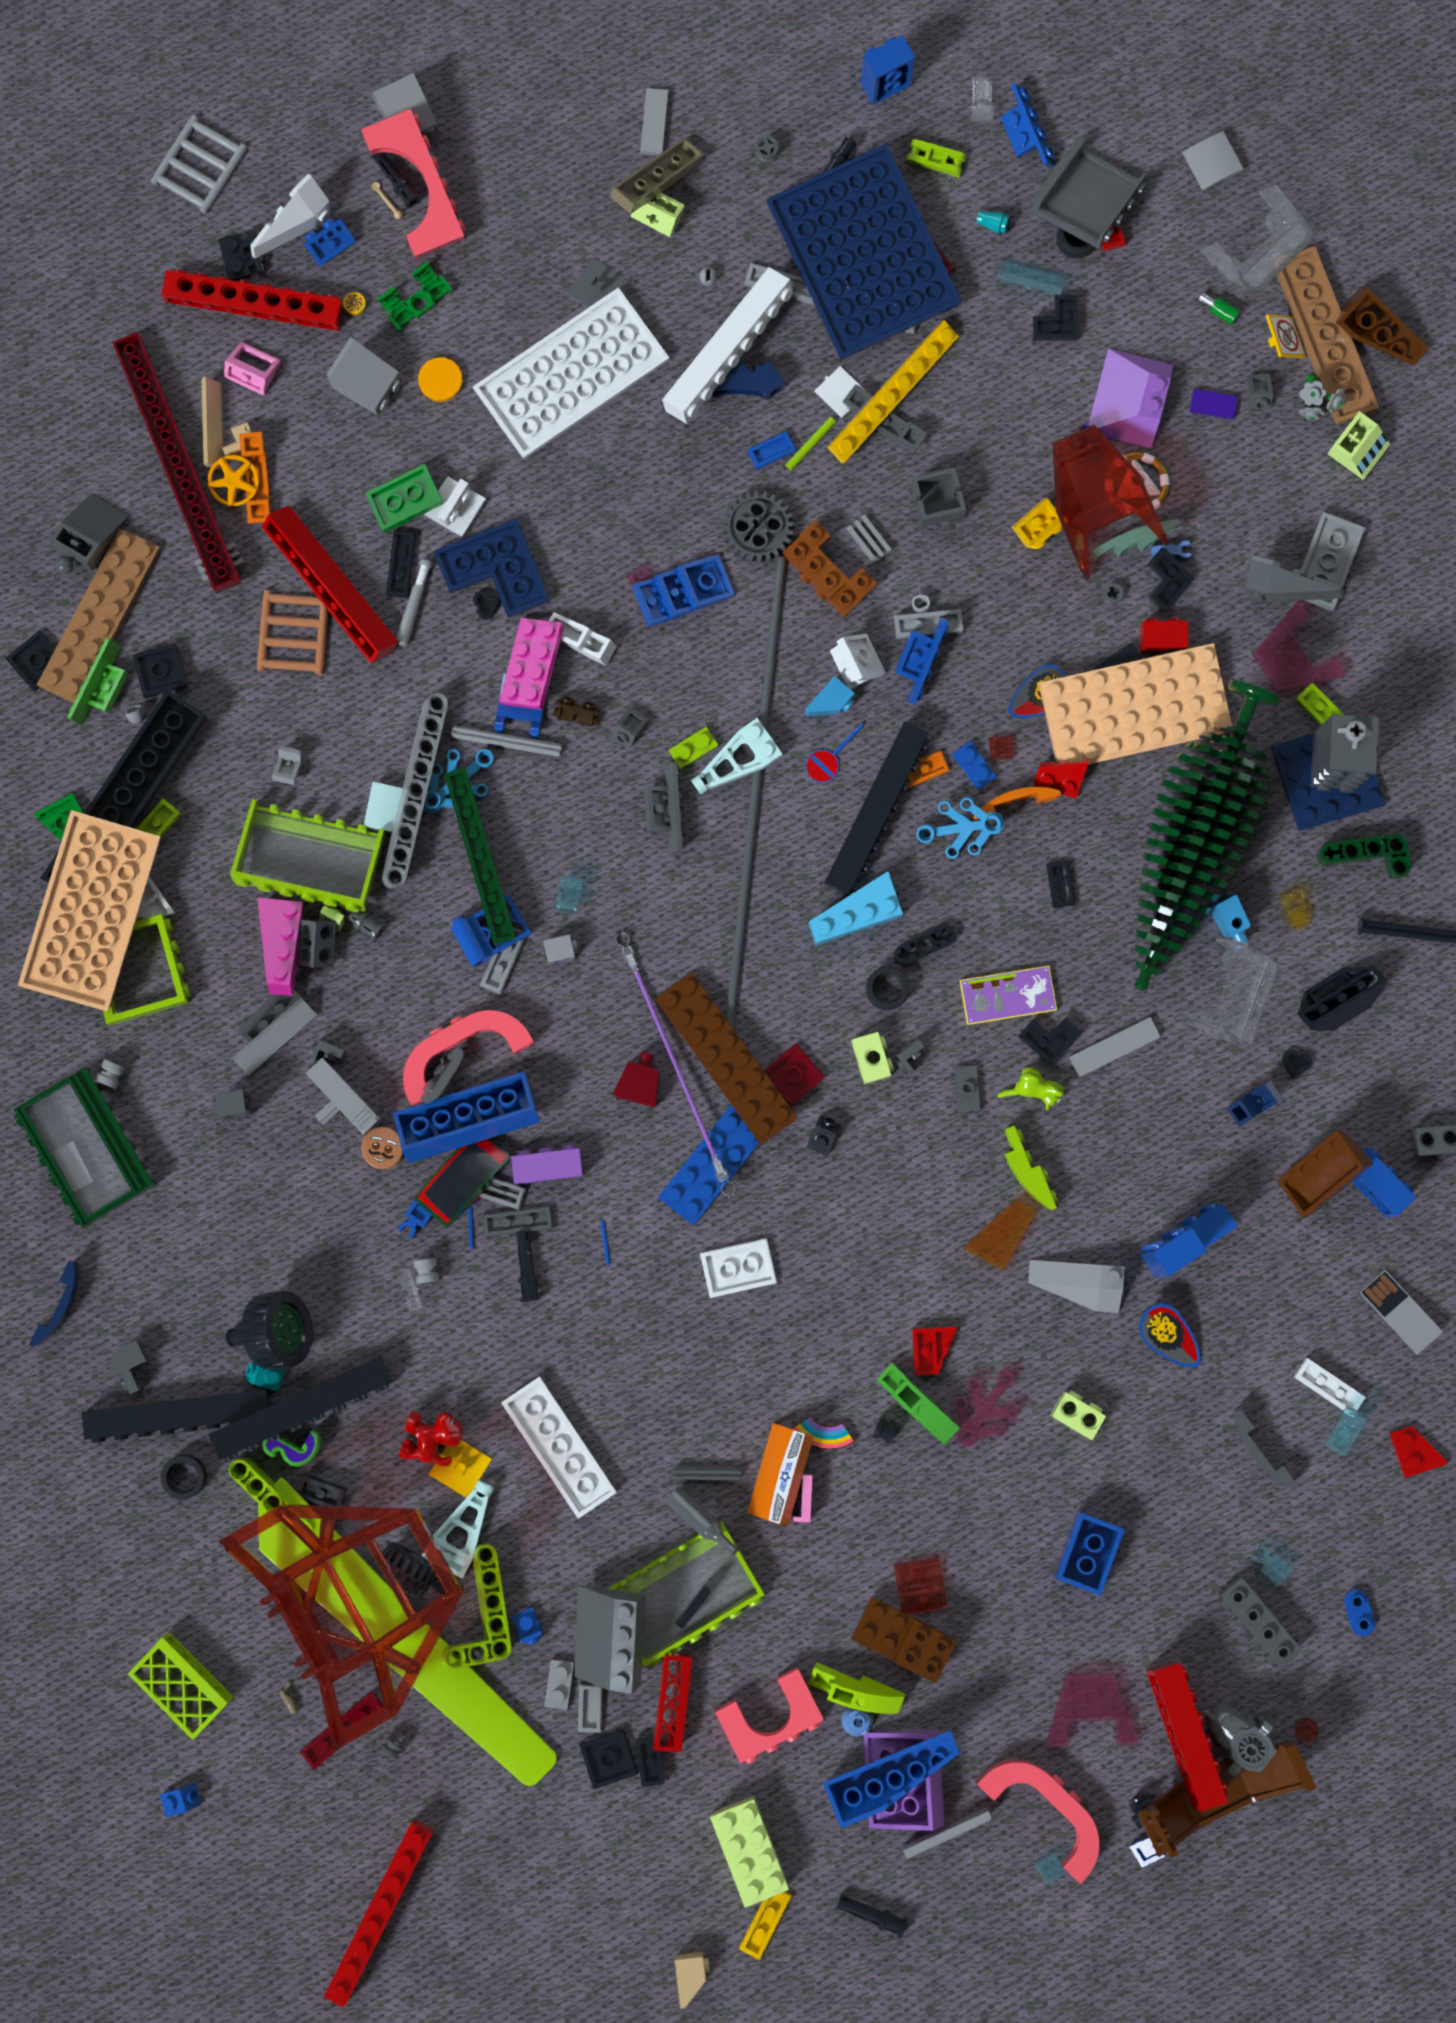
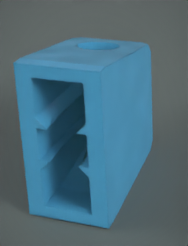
M1225 894L1217 902H1210L1206 905L1212 909L1210 913L1224 937H1233L1237 947L1250 941L1245 930L1250 928L1251 924L1236 894ZM1233 919L1235 920V922H1236V924H1237L1236 927H1233V926H1232V921H1233Z

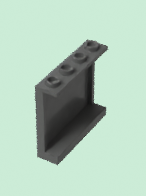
M1077 137L1034 196L1030 212L1100 249L1104 242L1108 243L1110 241L1115 226L1119 227L1125 217L1124 213L1131 211L1135 204L1136 196L1143 194L1147 185L1144 183L1147 174L1143 173L1139 179L1083 150L1085 140Z

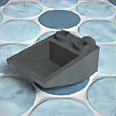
M90 494L61 522L49 540L56 551L65 555L56 561L57 571L64 575L71 573L74 569L73 561L93 572L110 547L119 528L123 527L129 516ZM68 543L72 544V549L67 546Z

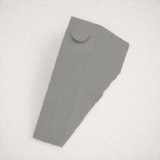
M1030 1260L1028 1283L1094 1311L1119 1313L1125 1267Z

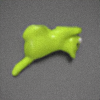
M1027 1067L1022 1070L1021 1077L1018 1079L1014 1089L1003 1090L997 1094V1097L1021 1095L1024 1097L1040 1098L1044 1101L1048 1111L1051 1106L1060 1102L1065 1088L1054 1081H1044L1040 1071L1033 1067Z

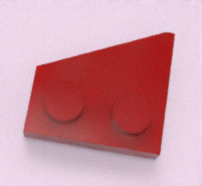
M1082 758V761L1077 762L1061 760L1056 763H1040L1033 786L1060 790L1061 795L1076 799L1090 759Z
M957 1327L912 1329L914 1375H934L939 1373Z
M1412 1426L1389 1433L1404 1478L1447 1464V1461Z

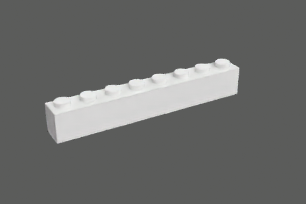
M768 267L662 399L667 413L686 424L698 414L700 407L711 398L715 388L724 382L727 373L738 364L743 353L751 348L755 338L764 332L771 318L776 317L783 303L791 298L793 290L789 278Z

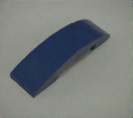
M74 1260L68 1261L59 1282L66 1284L67 1287L49 1325L44 1323L38 1325L30 1341V1346L37 1347L47 1341L60 1328L68 1316L78 1288V1262Z

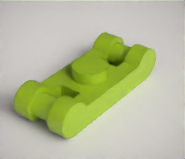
M917 139L911 141V151L907 154L906 163L960 178L962 172L961 165L966 159L964 153ZM919 152H926L925 157L919 156ZM947 159L953 160V164H947Z

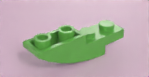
M891 1363L876 1379L902 1407L944 1445L961 1429L894 1363Z

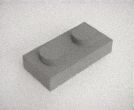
M551 1659L544 1707L568 1710L574 1662Z

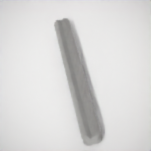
M456 725L453 726L451 731L452 738L557 757L561 755L562 751L561 744Z

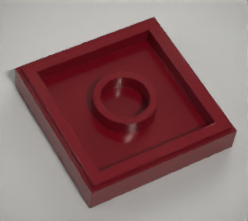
M796 1043L764 1070L790 1107L826 1078Z

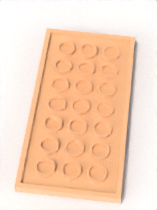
M1214 643L1038 683L1056 762L1061 760L1077 762L1082 761V758H1089V764L1198 740L1201 739L1199 735L1206 731L1217 735L1227 732L1219 727L1232 726Z
M71 810L18 986L109 1012L161 836Z

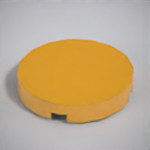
M444 357L433 358L427 361L420 369L418 375L419 387L422 393L429 399L436 402H446L453 399L460 391L463 384L462 373L458 365L452 360Z

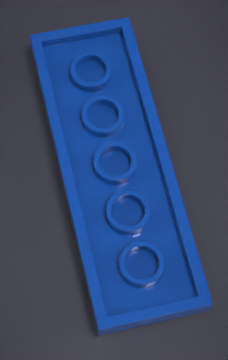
M732 1105L729 1106L708 1133L716 1155H711L707 1143L703 1139L658 1196L660 1200L693 1226L721 1192V1186L723 1185V1188L759 1144ZM714 1158H718L724 1172H727L728 1182L727 1176L718 1178Z

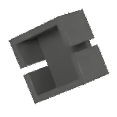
M955 467L912 477L910 487L914 503L917 504L916 511L920 527L964 518L966 507L962 491H959L960 483Z

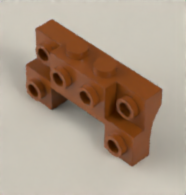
M814 520L799 534V538L783 552V556L799 572V578L806 585L810 583L815 588L814 593L822 601L826 599L845 618L877 587V582L863 568L848 579L820 550L830 540L831 535Z

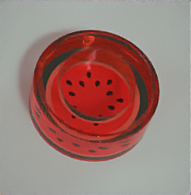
M1303 1717L1295 1723L1294 1731L1300 1740L1310 1742L1317 1737L1319 1728L1313 1719Z

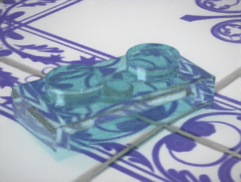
M1346 1405L1327 1437L1324 1446L1346 1456L1366 1423L1368 1416Z

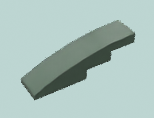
M1174 519L1133 529L1092 550L1090 557L1094 562H1097L1112 551H1114L1117 557H1120L1135 546L1142 553L1151 545L1177 529L1181 522L1179 519Z

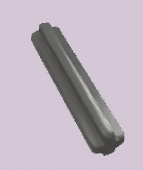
M675 1467L673 1476L675 1480H741L742 1469L740 1467Z

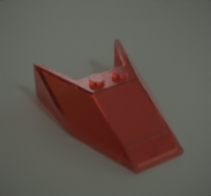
M1094 424L1052 443L1056 513L1079 569L1086 581L1090 579L1089 534L1108 524L1135 514L1165 546L1169 544L1140 473Z

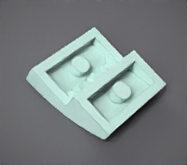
M372 782L364 825L367 828L377 830L382 828L388 833H392L403 788ZM411 791L412 795L418 796V792ZM406 807L405 814L407 817L413 818V810ZM401 829L400 835L408 836V832L405 829Z

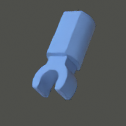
M1182 541L1179 545L1174 543L1151 545V558L1155 556L1160 548H1165L1174 558L1189 559L1191 553H1183L1181 549L1189 547L1190 542Z

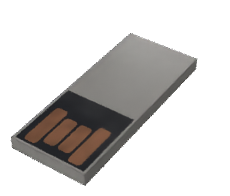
M1386 1270L1359 1292L1416 1355L1443 1333Z

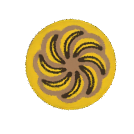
M351 292L345 296L343 305L348 314L358 316L365 311L366 301L360 293Z

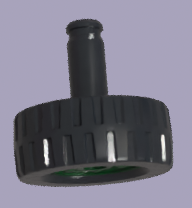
M275 1291L254 1297L244 1310L241 1327L229 1329L226 1332L225 1340L230 1347L244 1345L250 1359L257 1366L265 1370L286 1369L297 1366L309 1354L313 1339V1326L306 1305L297 1295L288 1291Z

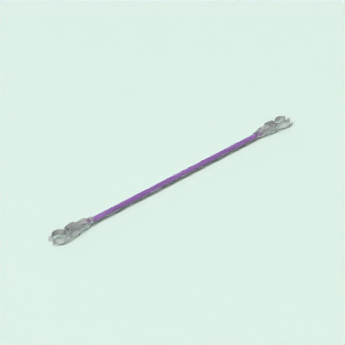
M631 946L623 947L621 949L622 956L638 980L710 1150L715 1176L720 1183L726 1180L728 1182V1179H730L728 1170L715 1153L642 981L638 962L635 958L636 953Z

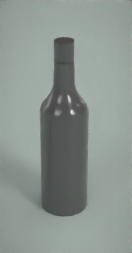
M679 1487L670 1494L666 1504L702 1538L718 1542L732 1556L738 1552L739 1548L723 1534L721 1523L686 1490Z

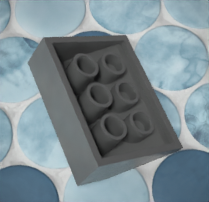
M587 1585L578 1586L574 1677L610 1691L632 1694L641 1686L646 1594Z

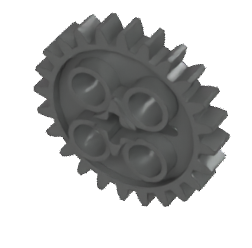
M755 490L753 497L746 492V499L738 496V504L731 502L733 510H725L729 517H723V523L727 525L722 526V531L728 532L723 536V539L730 540L727 544L728 548L735 547L734 555L741 552V560L749 556L750 563L753 562L754 558H757L759 564H761L763 557L770 562V555L778 558V550L781 552L786 550L783 544H791V540L787 537H793L794 532L789 529L794 528V523L788 522L793 519V514H786L789 506L781 507L783 499L776 502L775 494L767 498V491H764L763 495L759 496L758 491ZM754 508H761L763 513L756 516L751 511ZM768 513H772L771 516L764 520ZM764 520L762 530L757 528L754 531V524L759 525ZM771 522H776L780 527L777 530H771L768 525ZM739 524H745L748 526V530L740 532L736 527ZM754 531L751 538L745 542L744 539ZM761 538L765 541V544L758 547L753 544V541Z

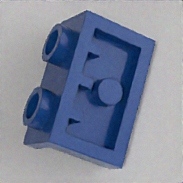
M332 217L322 224L324 228L319 232L313 230L304 236L306 241L302 244L307 248L319 267L356 242L341 218L335 220Z

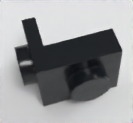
M819 1116L806 1147L827 1156L840 1124L830 1117Z
M1143 1792L1135 1795L1131 1799L1132 1803L1129 1804L1135 1814L1131 1818L1138 1829L1143 1827L1138 1813L1143 1810L1142 1807L1154 1800L1149 1793L1144 1795Z

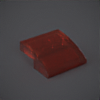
M939 1557L893 1565L902 1612L911 1614L948 1607Z

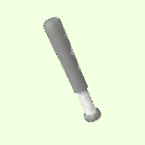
M421 559L419 562L421 566L420 572L418 573L415 586L412 588L398 629L396 639L400 646H407L409 644L424 592L425 579L429 569L433 566L431 561Z

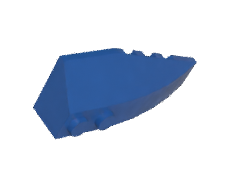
M952 1731L942 1733L825 1781L823 1785L840 1828L886 1810L960 1754Z

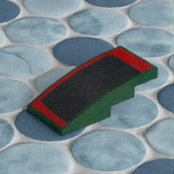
M490 1138L457 1148L414 1197V1200L441 1224L449 1228L479 1199V1194L495 1180V1175L511 1161V1156Z

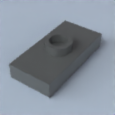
M977 1065L954 1067L957 1113L980 1111Z

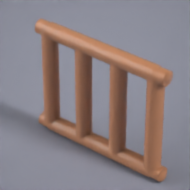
M264 590L257 671H265V668L314 671L317 675H323L329 611L318 597L272 594V591ZM271 603L320 606L319 619L270 616ZM269 625L318 628L317 641L268 637ZM267 647L315 649V663L266 659Z

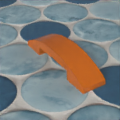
M263 433L239 434L241 456L253 464L259 478L258 489L250 501H246L248 524L264 523L268 514L271 513ZM249 468L245 473V482L254 486V474L251 468ZM246 491V495L248 497L251 494V492Z
M1046 787L1021 788L992 799L981 809L986 813L995 812L994 808L1034 796L1038 805L1059 799L1061 793L1060 790ZM975 815L972 818V821L980 820Z

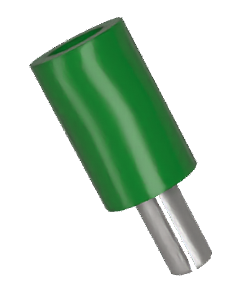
M1202 293L1199 297V300L1211 307L1209 312L1230 325L1233 324L1240 313L1239 309L1220 297L1214 300L1205 293Z

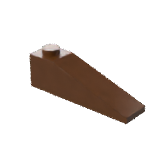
M1360 287L1351 296L1336 320V323L1350 337L1413 366L1429 349L1366 287Z

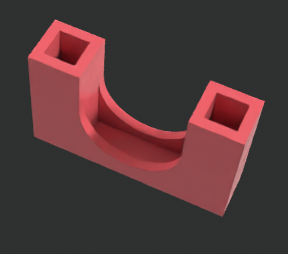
M798 1666L777 1677L790 1705L789 1718L780 1729L769 1733L755 1730L747 1722L736 1699L715 1709V1714L740 1763L745 1761L746 1764L757 1760L759 1758L758 1754L765 1750L767 1753H770L780 1747L779 1743L785 1740L791 1742L801 1736L800 1732L806 1729L812 1731L821 1726L820 1722L824 1718Z

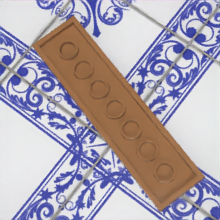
M1313 246L1274 260L1272 263L1317 379L1323 385L1322 389H1325L1330 395L1336 393L1340 388L1346 393L1343 407L1331 413L1335 424L1338 425L1354 419L1359 411L1364 415L1377 411L1379 409L1378 403L1353 340L1336 323L1341 310L1316 247Z
M119 528L39 679L38 687L71 703L75 702L80 687L84 684L90 667L94 664L99 654L100 647L104 644L106 638L114 640L160 551L159 546Z

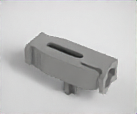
M324 1057L305 1073L331 1100L315 1115L323 1125L331 1120L339 1111L363 1135H366L383 1121Z

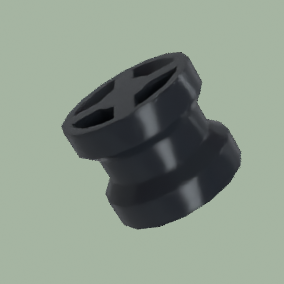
M880 1416L872 1438H881L885 1443L890 1444L898 1423L894 1421L890 1423Z

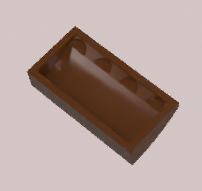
M1337 1129L1277 1181L1301 1216L1305 1218L1315 1214L1369 1169L1373 1163L1346 1133Z

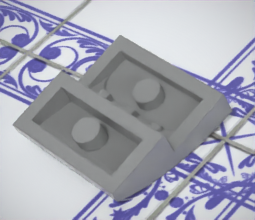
M1224 131L1182 152L1203 192L1244 170Z

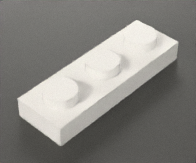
M1305 1358L1293 1376L1350 1416L1355 1415L1366 1398L1308 1358Z

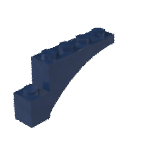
M740 358L738 364L727 373L724 382L715 388L712 396L743 394L764 397L767 401L784 389L785 382L770 361L766 364L760 363L751 373Z

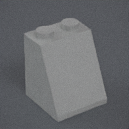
M414 73L371 93L384 120L411 109L413 115L417 114L422 127L419 130L422 136L434 130L433 125L437 124Z
M351 337L326 374L334 390L376 415L379 414L380 410L384 411L390 402L389 396L392 392L396 393L401 386V377L397 370Z

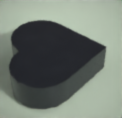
M485 591L475 593L473 602L477 607L478 616L483 620L491 619L501 599Z
M1288 1050L1282 1055V1062L1291 1078L1308 1070L1312 1065V1059L1306 1053L1298 1054L1295 1050Z

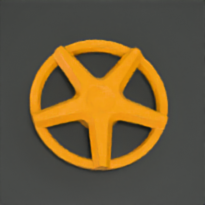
M228 455L221 457L212 465L209 471V489L212 495L225 505L239 506L245 504L246 501H250L258 489L259 478L255 467L250 461L241 456ZM226 460H240L244 464L236 471H233ZM220 464L225 477L212 481L213 473ZM249 468H251L254 474V486L242 479ZM227 487L228 501L219 497L214 488ZM240 488L251 492L246 499L235 502L237 489Z

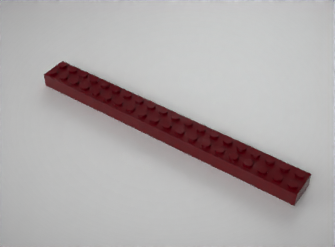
M137 331L113 341L117 356L214 592L217 594L241 584V579L140 334Z

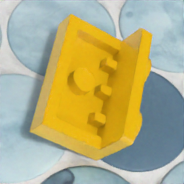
M1044 498L1018 520L1012 528L1027 548L1039 549L1046 544V539L1063 529V524L1067 522V519L1059 515L1048 498Z

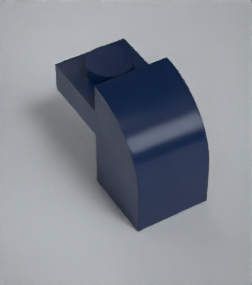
M1270 1080L1227 1107V1110L1240 1127L1282 1101L1283 1098Z

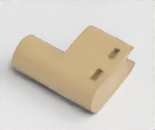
M247 422L231 428L236 442L222 447L225 456H238L241 454L239 434L252 433Z

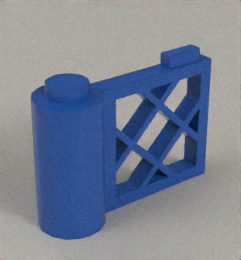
M503 894L505 902H508L512 908L510 915L511 923L522 925L525 931L516 936V940L503 943L501 946L493 949L489 943L491 939L490 930L480 927L477 919L485 915L484 909L470 917L460 916L452 921L453 925L450 929L473 968L487 962L491 957L532 935L510 895L505 897ZM514 913L518 920L513 919ZM483 931L489 932L488 937L485 936Z

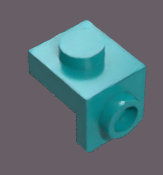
M252 1361L246 1369V1381L278 1391L286 1369L265 1370Z

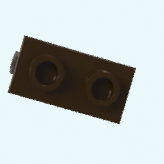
M561 697V699H557L554 702V705L559 706V708L555 707L553 711V716H557V719L573 722L575 714L578 715L577 724L592 727V725L597 726L599 717H596L595 714L598 715L601 709L596 708V704L590 702H583V705L574 703V699L569 697Z

